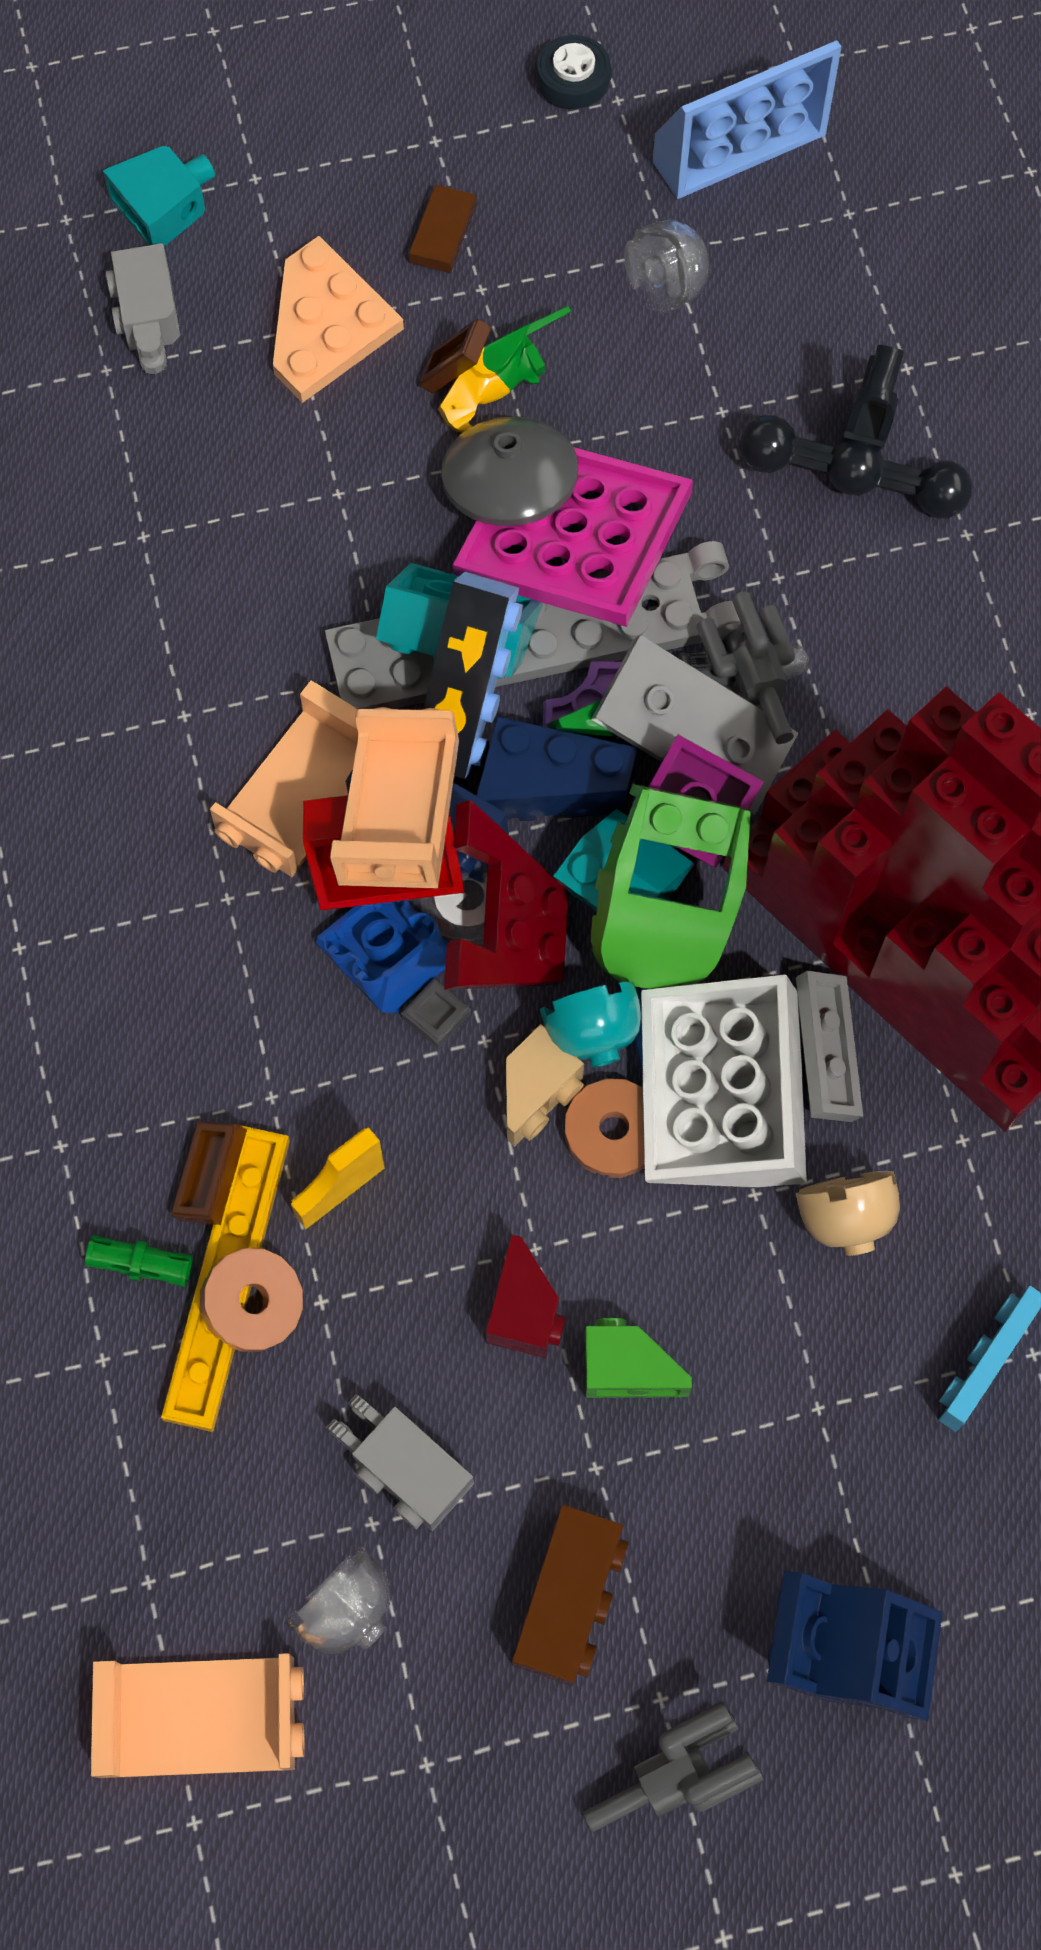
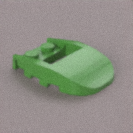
M632 784L629 794L636 798L626 823L618 822L610 840L613 843L604 869H599L595 888L599 890L597 914L592 917V951L597 963L605 973L620 982H633L635 987L656 989L697 984L705 979L716 967L731 933L746 889L751 811L740 806ZM640 839L728 856L729 871L719 910L630 893L629 888Z

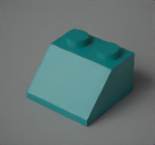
M615 809L580 839L553 876L568 893L596 913L599 890L595 888L599 869H604L613 845L610 840L617 823H626L628 818L618 809ZM640 839L629 892L669 900L694 866V862L668 844Z

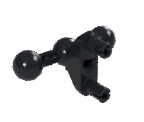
M878 345L875 355H870L861 388L857 389L850 398L840 438L841 442L835 447L796 437L792 426L785 419L777 415L764 414L753 418L745 425L740 435L739 449L743 460L749 467L759 472L772 473L783 469L789 463L828 473L830 482L835 488L847 495L860 496L872 491L876 486L915 496L922 510L935 518L947 519L958 515L967 507L972 497L973 485L969 473L963 466L953 461L939 460L930 463L924 469H919L883 459L881 450L885 447L899 402L897 394L894 393V388L904 351L895 347Z

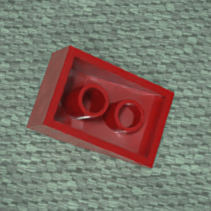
M348 795L303 801V844L320 910L464 893L458 852L454 848L451 816H448L438 888L338 885L330 855L333 840L341 841Z

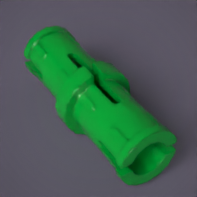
M95 1234L91 1236L85 1258V1266L89 1268L105 1269L126 1274L133 1281L140 1282L142 1278L168 1282L169 1284L181 1287L187 1286L193 1262V1255L149 1247V1242L138 1240L135 1244L112 1240Z

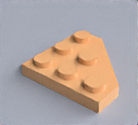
M320 236L285 259L273 358L274 375L303 403L404 329L403 318Z

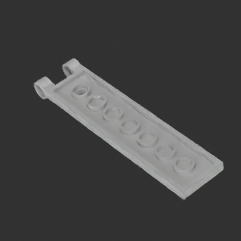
M717 541L704 542L693 547L689 553L659 559L627 627L542 603L522 664L512 677L506 676L503 679H497L495 687L590 667L591 661L615 662L623 660L635 637L642 635L664 650L702 643L696 626L701 620L706 618L714 619L722 640L731 632L739 631L743 633L744 630L732 601L718 603L710 607L706 612L701 613L692 581L712 580L727 572L729 564L723 544ZM604 570L588 575L596 579L608 577L611 573ZM652 599L658 602L659 607L656 610L648 611L642 607V602ZM380 618L325 630L336 683L342 700L357 709H375L378 707L397 709L425 702L435 661L433 659L434 656L418 651L412 654L400 653L392 650L389 647V643L376 640Z

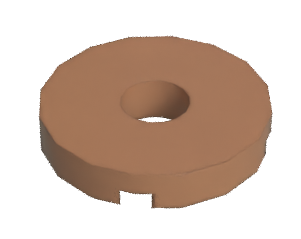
M604 1079L587 1085L573 1098L566 1112L565 1140L571 1155L585 1170L594 1174L609 1175L608 1177L623 1178L638 1173L645 1167L643 1087L624 1079ZM617 1117L626 1123L628 1132L621 1139L610 1140L601 1133L600 1124L607 1118Z
M244 1248L222 1257L209 1271L200 1290V1311L208 1330L216 1338H220L223 1343L230 1345L228 1347L238 1351L259 1352L283 1342L296 1328L303 1310V1289L295 1270L281 1256L265 1249ZM245 1286L255 1287L262 1294L263 1307L258 1314H250L241 1307L239 1295Z

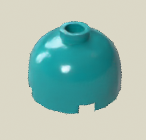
M619 983L622 991L620 993L609 994L606 985L560 998L552 1002L555 1011L542 1007L540 1014L552 1042L563 1052L575 1056L579 1060H590L592 1068L619 1061L618 1051L632 1044L639 1032L641 1012L634 983Z

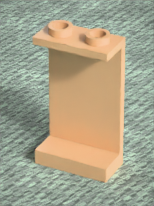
M312 680L300 693L303 712L227 809L216 802L210 808L215 826L214 831L221 840L234 848L242 845L254 853L255 860L264 868L274 873L281 870L290 877L295 875L307 859L303 844V801L348 795L345 781L353 769L358 742V730L355 722L357 708Z
M279 1654V1658L120 1664L116 1661L93 1662L91 1776L97 1778L295 1770V1757H304L305 1750L304 1724L295 1723L294 1701L304 1699L303 1667H294V1658L290 1654Z

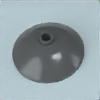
M520 416L493 418L467 429L449 446L442 462L443 487L451 503L463 514L474 520L497 526L528 524L554 513L569 499L578 479L577 455L568 438L547 423Z

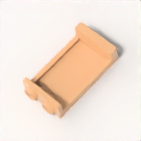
M386 707L357 709L355 722L358 730V742L341 841L333 840L330 855L338 885L438 888L459 745L454 713L435 708L423 710H398Z

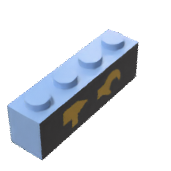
M468 572L462 573L453 581L423 708H435L454 713L459 737L454 776L463 779L469 775L475 766L481 767L484 763L489 746V740L483 738L486 722H493L500 702V695L494 694L497 677L504 678L508 669L511 650L505 649L509 631L514 633L518 627L523 607L522 604L516 603L519 587Z

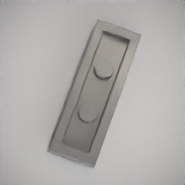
M806 971L796 977L811 1118L853 1122L863 1117L847 976Z

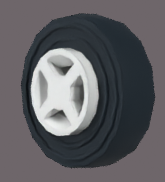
M580 35L561 36L550 41L540 51L536 64L537 84L541 93L553 104L569 109L585 108L598 102L607 92L612 77L609 54L604 47L590 37Z

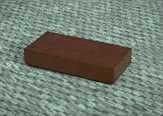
M435 184L410 249L409 262L451 273L475 211L477 195Z
M480 319L474 320L432 349L420 379V386L433 394L478 363L491 327Z
M197 1121L170 1216L182 1222L221 1225L246 1136V1129L238 1124Z

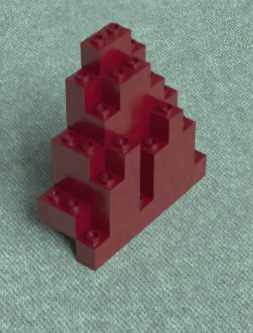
M945 686L909 719L907 725L887 709L851 743L835 729L766 792L762 814L750 825L745 890L836 975L847 976L848 986L1006 1132L1041 1097V728L1000 692L976 712L951 689ZM725 856L723 869L727 873L729 871V857Z

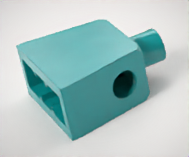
M161 146L103 170L110 200L148 246L163 243L165 247L204 214L205 205L201 185L215 178L214 169L204 154L183 164L171 148L167 146Z

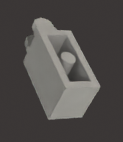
M355 1394L348 1404L361 1420H365L374 1428L369 1436L361 1442L343 1422H338L335 1419L326 1428L352 1452L355 1463L360 1466L354 1474L376 1494L384 1488L398 1501L393 1509L410 1526L417 1530L423 1523L433 1532L474 1485L473 1476L396 1407L384 1418L363 1398Z

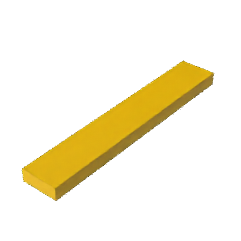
M241 1126L247 1132L221 1225L213 1224L161 1419L166 1422L213 1432L235 1349L228 1347L230 1345L223 1343L220 1338H216L208 1330L200 1311V1290L209 1271L222 1257L244 1248L262 1249L290 1143L289 1136ZM245 1286L239 1295V1302L244 1310H246L252 1286Z

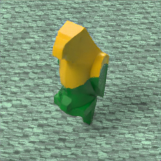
M567 306L531 324L529 323L483 347L478 363L456 378L438 407V411L446 425L456 432H464L472 427L469 421L475 415L479 404H487L503 398L521 381L530 385L539 383V376L545 373L546 365L528 336L571 312L570 307Z

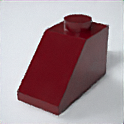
M512 1235L486 1330V1343L546 1358L549 1344L555 1346L560 1344L566 1316L557 1314L559 1298L523 1238Z

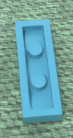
M1029 1286L1020 1298L1012 1293L1008 1296L994 1317L1002 1325L992 1339L984 1334L967 1358L969 1362L974 1364L971 1372L965 1381L956 1376L939 1400L940 1403L947 1407L939 1421L954 1432H957L965 1424L1040 1310L1041 1293L1035 1288Z

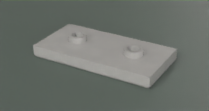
M642 635L635 637L591 718L594 722L662 762L675 736L679 734L764 781L749 808V811H751L750 816L756 814L798 735V732L791 729L794 735L793 739L785 744H777L764 711Z

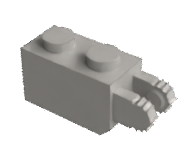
M163 243L111 251L114 270L106 271L111 298L118 297L120 304L119 307L112 308L117 335H126L129 351L138 350L142 370L155 375L167 367L164 345L173 344L180 336L170 272Z

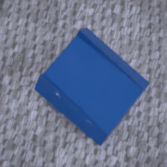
M408 900L354 906L321 933L316 940V944L381 1012L399 1014L400 1006L445 970L446 949L449 944L443 938L436 921L427 913H418Z

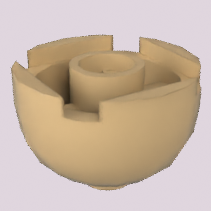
M894 1171L861 1173L862 1178L848 1180L845 1177H840L800 1189L799 1193H796L805 1228L821 1244L828 1247H843L846 1256L864 1254L875 1250L874 1240L889 1234L897 1223L900 1211L899 1192Z

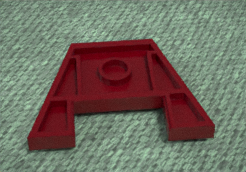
M471 799L457 804L454 848L488 864L483 947L462 938L449 942L446 949L444 990L546 986L564 982L568 891Z

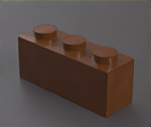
M562 1504L515 1651L512 1666L570 1686H574L577 1674L588 1678L597 1648L596 1645L587 1643L593 1621L604 1625L613 1597V1593L603 1590L609 1570L620 1573L629 1545V1541L620 1539L623 1524Z

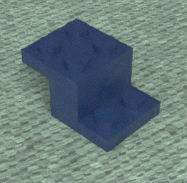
M784 1571L782 1587L777 1597L778 1613L773 1644L768 1653L769 1670L767 1682L827 1702L879 1708L907 1718L928 1721L943 1612L887 1589L830 1584L802 1572Z

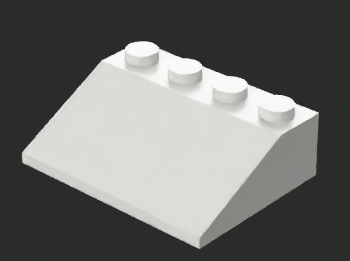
M776 975L641 990L645 1181L647 1183L768 1187L807 1183L799 1002L797 990L788 976Z

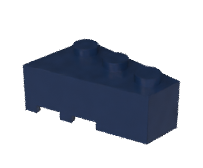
M498 717L477 796L507 814V819L520 818V821H534L536 816L565 814V818L609 815L615 809L625 814L635 774L638 748Z

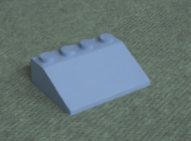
M836 40L680 107L655 133L653 163L676 199H680L825 136L842 47Z

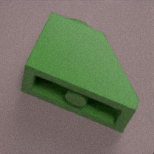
M621 1318L596 1320V1326H586V1398L689 1397L692 1389V1377L639 1326H626V1320Z

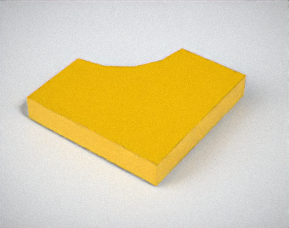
M369 1127L362 1129L328 1155L327 1162L319 1175L300 1194L291 1200L294 1215L305 1230L385 1169L380 1140Z

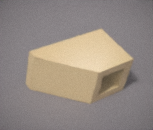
M541 1024L506 1058L507 1140L514 1147L524 1137L529 1141L535 1138L549 1121L546 1115L559 1102L563 1106L569 1104L584 1086L581 1082L583 1079L584 1063L577 1057L563 1052L555 1045Z

